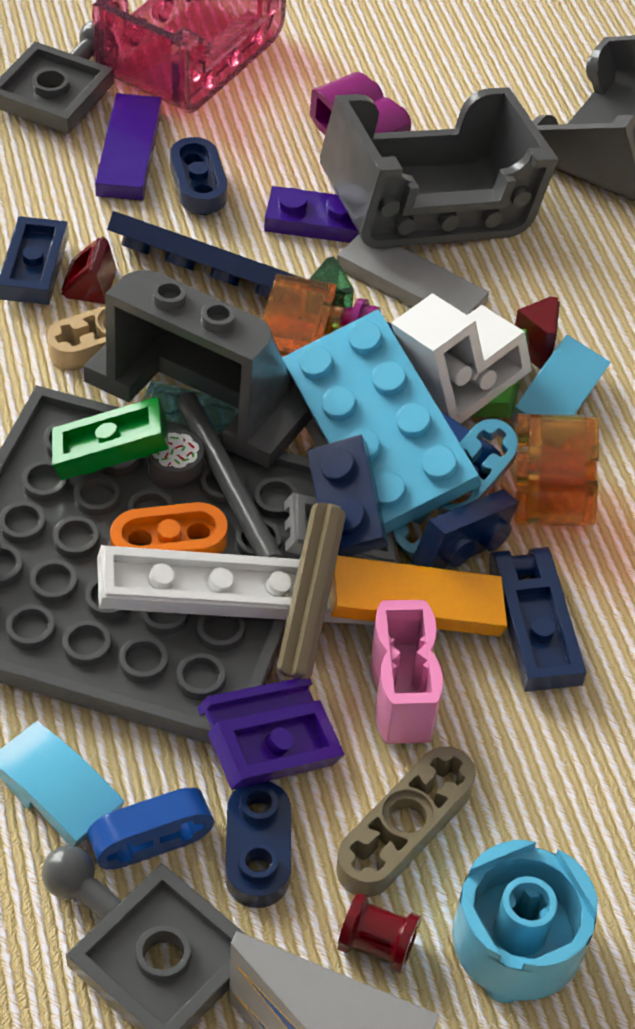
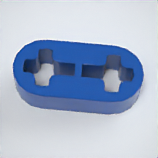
M183 788L102 816L89 827L87 837L98 865L104 869H118L198 841L213 828L214 819L202 791L197 788Z

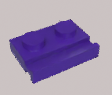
M295 678L207 696L197 707L200 716L206 715L211 730L208 732V736L231 790L333 766L345 755L321 701H314L309 687L313 683L310 678Z

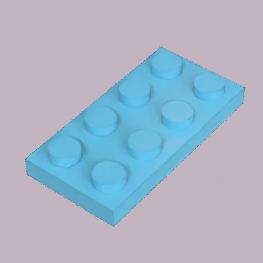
M379 309L282 357L290 378L327 444L360 434L364 437L368 445L386 534L481 486L479 474Z

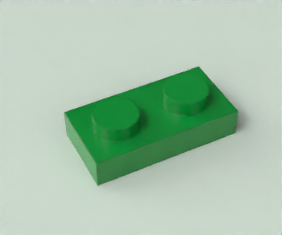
M159 397L52 428V465L61 481L82 474H91L106 467L133 459L145 458L154 453L169 449L166 412Z

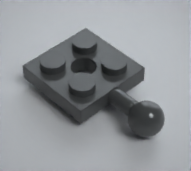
M101 20L87 22L80 30V43L71 53L34 41L0 76V110L69 134L114 84V68L90 60L92 56H103L111 51L115 42L112 28Z
M71 845L61 846L53 850L47 856L42 866V880L47 890L52 895L61 899L78 898L101 919L66 954L67 966L136 1029H191L229 990L231 941L236 931L245 933L163 863L121 901L100 881L94 878V863L86 851ZM159 943L173 944L183 954L182 959L176 966L165 970L151 967L145 961L144 956L152 946Z

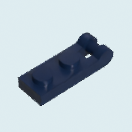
M548 547L531 548L528 554L512 556L509 550L491 552L489 557L490 575L502 576L507 628L524 691L583 686L587 672L550 549ZM530 577L531 579L519 580L518 578Z

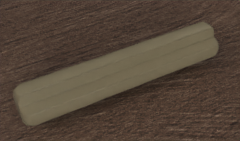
M315 503L311 507L277 663L278 672L293 679H309L313 673L346 518L345 511L340 506L334 504Z

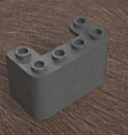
M509 87L488 88L473 93L464 102L455 129L375 133L379 111L371 98L360 94L335 96L320 154V164L364 244L371 248H388L507 238L524 232L534 222L558 158Z

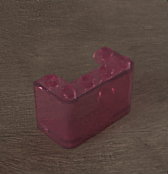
M97 0L92 4L95 41L94 57L97 63L114 68V79L151 96L162 97V101L188 113H194L278 38L285 21L286 0H148L131 14H129L128 0Z

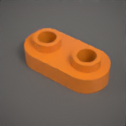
M203 502L128 510L120 514L113 521L110 528L111 546L222 554L228 540L226 516L219 508ZM197 537L203 538V539L191 540V539L197 538Z

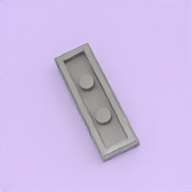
M358 235L337 255L336 268L411 307H414L432 293L466 315L481 305L486 306L488 302L489 291L401 246L371 248L364 244L361 236Z

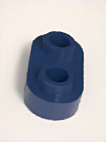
M199 137L183 138L174 143L170 149V169L181 205L186 210L198 215H209L221 210L227 202V179L216 146L212 142Z
M270 781L235 789L230 795L227 803L225 866L226 886L231 896L237 902L252 908L268 907L278 902L286 894L291 874V803L286 792ZM252 804H265L270 809L263 813H256L248 807ZM260 860L267 863L269 868L262 872H256L247 865L252 861Z

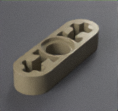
M438 747L429 751L344 838L338 851L336 873L340 884L348 892L354 895L359 892L368 897L384 892L469 801L476 777V770L473 761L466 753L453 747ZM449 772L457 776L456 784L451 781L444 783L436 792L433 802L428 795L433 789L436 774L441 777L446 776ZM409 808L422 816L425 825L416 832L406 833L397 830L391 824L389 816L397 809ZM380 837L386 846L380 851L377 869L367 866L361 872L355 869L356 856L362 860L369 858L378 848Z

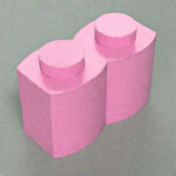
M382 600L376 613L370 668L373 680L378 687L375 706L376 725L386 744L429 743L434 734L443 689V674L441 666L433 653L437 633L436 620L432 609L425 600Z

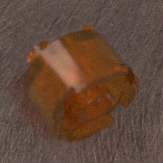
M518 413V446L527 447V452H517L515 485L526 486V492H516L515 499L519 502V505L515 511V525L581 527L583 525H595L598 496L596 471L597 461L599 462L598 417L574 414Z

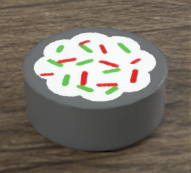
M182 429L167 430L169 449L148 456L149 470L155 478L164 483L184 484L198 477L203 470V443L195 434Z

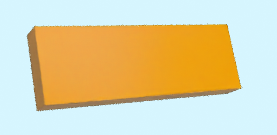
M337 555L330 588L331 617L375 622L376 613L382 600H425L432 609L436 620V627L440 630L500 637L507 627L502 576Z

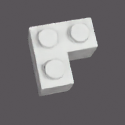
M432 293L391 322L395 337L439 410L460 424L532 371L525 331L483 305L466 315Z

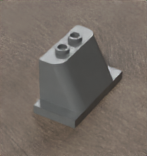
M139 270L126 274L105 293L106 344L84 365V382L129 403L160 372L239 409V413L222 431L223 446L225 449L267 469L271 468L313 418L290 378L269 325L261 318L161 273L150 270Z

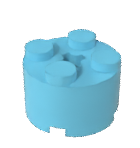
M507 841L483 852L475 860L465 878L453 921V944L461 965L468 975L482 986L491 998L498 1002L511 1003L516 1000H537L550 996L564 988L576 975L595 929L598 898L594 885L586 871L568 854L557 850V853L554 854L547 850L536 848V842Z

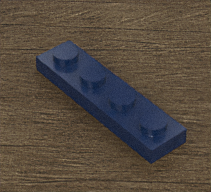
M113 211L107 228L109 231L123 235L121 245L149 255L151 247L154 246L168 251L165 258L166 262L192 271L195 263L199 262L212 267L209 277L237 287L240 278L255 282L257 286L254 293L283 303L286 294L302 298L308 279L116 211Z

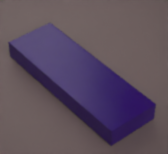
M116 93L95 180L96 196L131 200L144 199L162 112V97Z

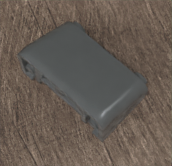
M635 35L604 37L594 49L586 64L587 77L592 82L594 89L593 94L568 124L559 125L553 115H539L533 120V123L558 158L555 169L635 201Z

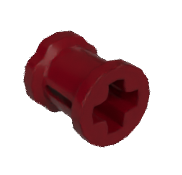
M358 892L345 917L337 950L348 953L352 949L361 951L389 962L391 971L401 974L412 951L419 930L421 916L410 913L407 917L390 912L369 904L368 896Z

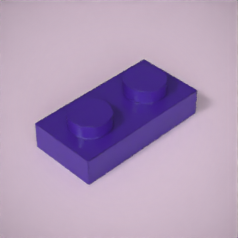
M272 186L265 215L264 232L350 243L359 235L338 195Z

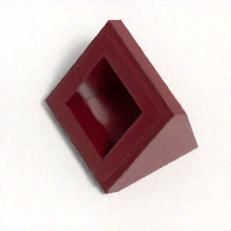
M98 237L71 260L61 289V294L67 299L105 304V293L111 288L117 271L109 241L105 237Z
M550 296L517 311L515 326L527 330L530 362L539 369H542L554 350L560 307L558 297Z

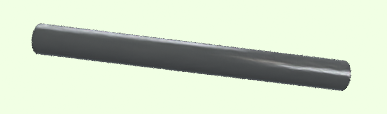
M193 392L182 394L177 399L176 404L191 433L195 434L203 443L204 457L256 556L283 558L197 395Z

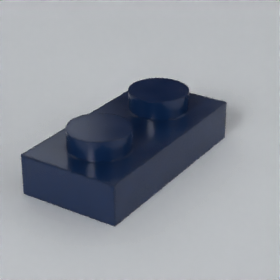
M18 216L0 274V300L50 305L69 237L67 221Z
M362 434L307 450L317 503H330L340 506L346 514L338 556L350 557L389 546L368 445Z
M502 489L429 519L411 564L440 569L448 567L457 568L472 556L486 550L489 552L495 551L508 539L512 531L510 522L519 502L506 490Z

